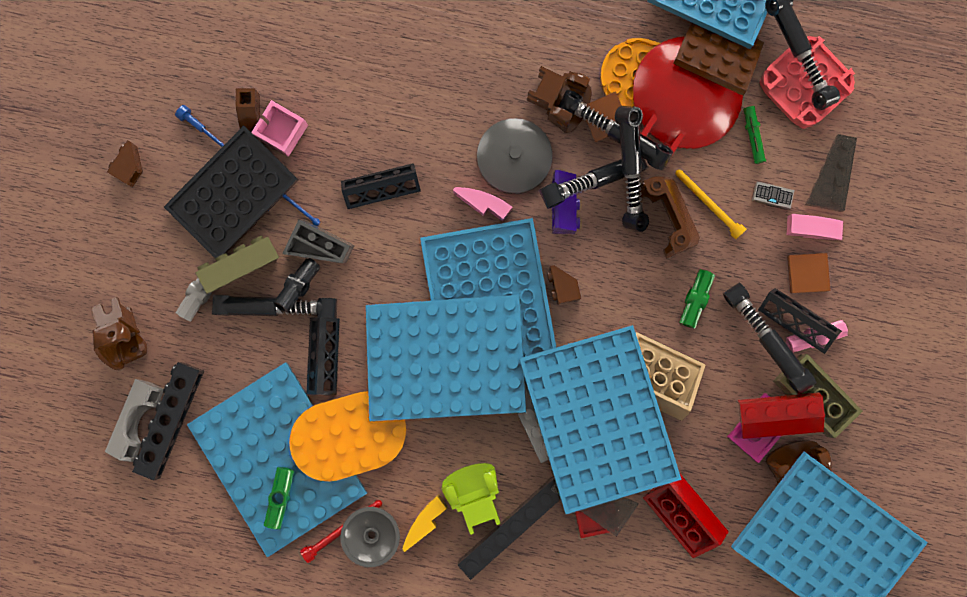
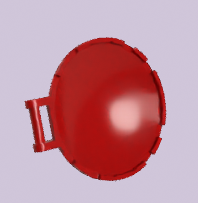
M685 36L668 39L651 49L640 62L633 80L634 107H639L643 114L641 123L644 127L640 134L647 137V134H650L671 148L673 154L677 148L698 149L720 140L735 124L741 111L743 95L673 64Z

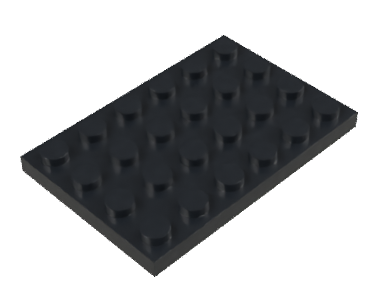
M243 125L177 192L164 208L214 258L228 253L299 179Z

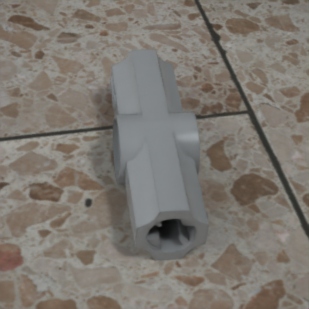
M198 277L196 281L191 282L185 292L186 297L175 312L190 322L201 305H204L211 296V293L206 294Z

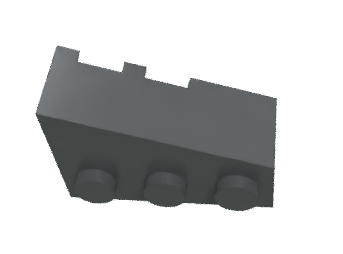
M298 220L282 254L346 263L355 245L306 220Z

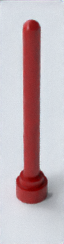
M377 500L368 507L380 508L382 501ZM343 525L315 545L302 548L300 553L304 560L310 563L315 559L317 552L340 537Z

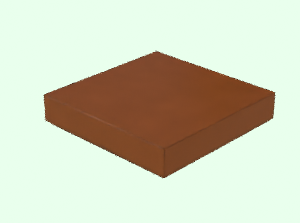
M615 91L588 103L587 107L590 106V109H594L596 112L599 111V114H603L604 117L608 116L607 119L615 121V112L622 105ZM586 120L595 142L607 137L608 134L605 133V130L602 131L601 128H597L596 125L593 126L592 123H588V120Z
M827 253L787 256L790 294L831 291Z

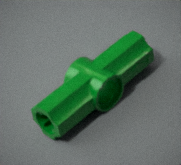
M701 269L697 272L694 284L688 291L685 299L686 305L679 321L680 324L689 328H696L701 312L705 309L710 297L709 291L715 278L713 273Z
M277 467L272 491L268 497L269 504L264 521V526L267 528L281 529L286 506L290 499L289 493L295 471L293 469ZM276 493L283 495L282 503L276 501Z

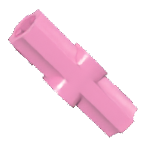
M843 320L831 323L842 330L837 339L848 336V329ZM809 328V329H806L805 332H802V333H804V334H810V333H811V330H810V328ZM795 334L786 337V344L793 353L810 347L815 348ZM823 335L816 336L817 342L820 345H825L830 340Z

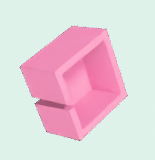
M271 100L262 114L269 124L267 125L260 118L251 133L258 140L289 157L308 124L300 116Z

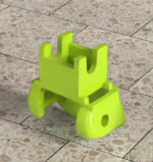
M478 463L465 466L445 478L442 483V492L452 510L456 509L458 512H463L470 535L474 534L473 526L495 519L496 525L500 524V519L493 502L496 499L495 494H498L499 490L495 467L492 464Z

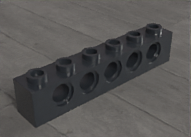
M177 362V365L173 366L170 373L172 375L170 382L163 389V399L156 406L155 411L157 413L155 418L148 425V435L141 442V452L133 461L134 468L132 472L153 481L160 479L204 374V370L184 362ZM181 379H184L186 383L183 389L179 387ZM173 397L178 399L176 407L171 403ZM166 415L170 417L169 425H166L164 422ZM158 433L163 436L161 443L156 439ZM151 451L155 454L154 461H151L149 459V453Z

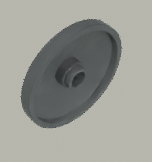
M517 118L506 119L492 125L482 136L477 149V163L483 178L496 190L508 194L526 193L539 186L547 177L552 164V147L546 134L534 123Z

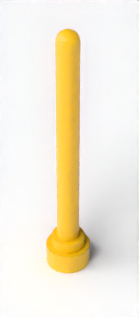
M676 170L675 175L730 228V235L735 240L747 230L742 224L739 225L728 217L682 170Z

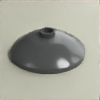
M364 507L356 510L346 519L341 530L343 551L352 562L363 567H377L389 561L397 551L400 542V531L396 520L390 513L377 507ZM370 531L375 533L374 538L369 537Z

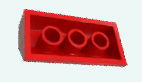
M819 392L738 400L742 439L824 432L823 396Z
M680 474L682 480L655 487L643 499L690 556L695 558L720 546L729 531Z

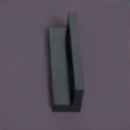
M414 163L341 181V190L347 209L421 192ZM414 180L416 185L411 188L403 186L406 181ZM389 185L397 187L395 192L391 193L385 191V189ZM373 189L379 192L375 197L366 195L369 190ZM356 194L360 196L358 201L350 203L349 195Z
M776 288L768 293L758 311L824 354L842 332V330ZM769 300L776 304L777 312H770L765 309ZM790 313L793 315L794 322H785L782 314ZM806 324L810 326L811 333H802L799 325ZM823 335L830 340L824 347L817 342L816 336Z
M310 317L306 394L337 395L340 318ZM326 322H333V331L330 334L326 330ZM328 341L332 344V350L329 353L325 349V344ZM327 360L331 362V369L328 372L324 368ZM328 379L331 383L330 391H323L324 382Z

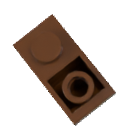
M236 88V112L239 128L244 125L250 132L253 131L260 119V94L255 88Z
M127 140L126 143L121 145L117 157L110 162L107 173L131 187L135 185L143 170L138 147Z
M555 265L550 266V271H547L549 283H553L554 290H551L553 301H557V305L580 300L581 294L577 279Z

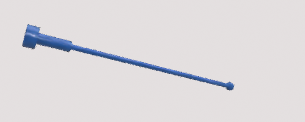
M182 105L177 109L175 117L180 121L186 120L198 131L208 135L221 147L224 146L220 140L206 130V127L191 115V109L186 105ZM286 194L283 196L284 199L308 217L314 225L318 226L320 224L319 219L312 217Z

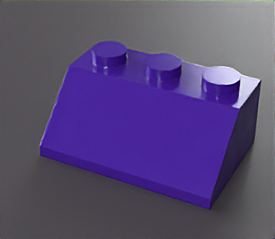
M555 170L552 183L562 184L570 180L572 181L576 179V174ZM576 194L569 196L561 204L552 207V234H575L577 229H580V217H577V210H580V199H576Z

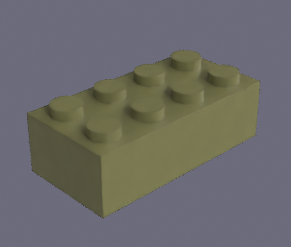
M259 236L251 241L252 245L245 247L243 244L233 249V254L228 256L225 253L215 258L216 262L211 265L207 262L198 266V271L195 274L206 294L277 260L279 256L269 237L263 238V236Z
M800 354L797 359L804 368L811 372L817 382L816 385L802 394L819 392L823 396L825 413L823 434L829 438H836L863 411L808 354ZM783 372L773 380L786 395L797 394Z

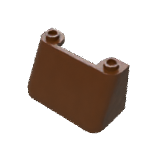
M655 176L644 180L639 186L641 188L639 191L641 196L639 197L649 198L652 203L661 200L675 230L668 237V246L663 249L666 258L696 246L700 239L699 233L674 179Z

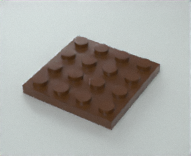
M691 22L673 64L744 96L764 42L756 38L754 45L749 49Z

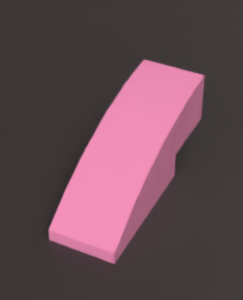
M455 187L453 189V193L482 216L489 211L503 222L512 211V206L491 194L470 188Z
M799 214L787 216V235L803 236V238L842 240L843 221Z

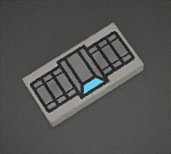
M756 182L752 201L789 210L791 209L795 190Z

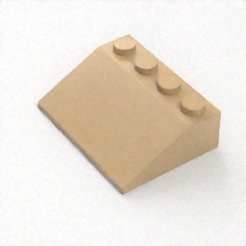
M636 332L660 411L682 421L691 412L706 365Z

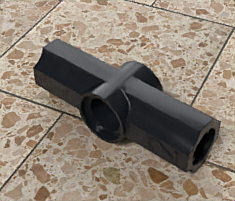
M306 258L294 274L291 273L286 278L283 290L273 302L274 306L280 311L288 313L298 298L305 296L308 292L310 282L320 270V265L315 260Z

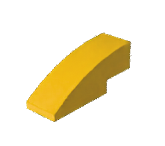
M439 494L423 508L413 522L402 548L404 552L436 528L437 524L433 519L448 507Z

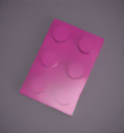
M764 393L760 398H765V397H770V396L767 395L766 393ZM740 422L727 436L756 463L763 459L781 437L742 439Z

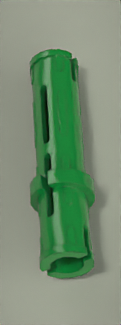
M749 106L743 109L746 120L745 130H748L754 164L766 162L759 130L761 125L757 120L755 106Z

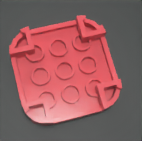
M807 36L813 48L811 56H814L813 61H817L815 65L819 66L817 69L818 71L821 70L820 75H824L822 79L826 80L827 85L838 89L840 99L836 104L823 110H818L814 107L812 103V95L814 93L813 86H811L812 82L808 81L809 76H806L805 68L801 67L802 62L794 58L790 48L767 67L759 82L771 101L791 122L802 129L812 127L823 120L855 89L854 71L852 68L848 70L823 44L825 40L820 36Z

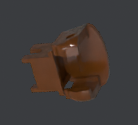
M541 66L538 78L542 80L536 92L529 90L527 101L547 110L548 120L564 133H570L581 123L583 117L573 116L572 113L558 106L566 90L577 92L583 97V103H590L592 96L591 87L589 86L590 78L584 74L571 71L561 76Z
M116 297L111 299L112 311L109 314L105 313L102 304L92 307L97 326L92 333L96 355L104 364L119 371L124 368L125 364L146 355L147 343L139 334L140 331L137 328L132 308L130 306L125 308L120 304L119 298ZM134 332L135 336L131 337L130 334ZM137 347V351L132 353V349Z
M796 441L772 451L766 457V464L779 484L803 451L832 472L830 453L815 441Z

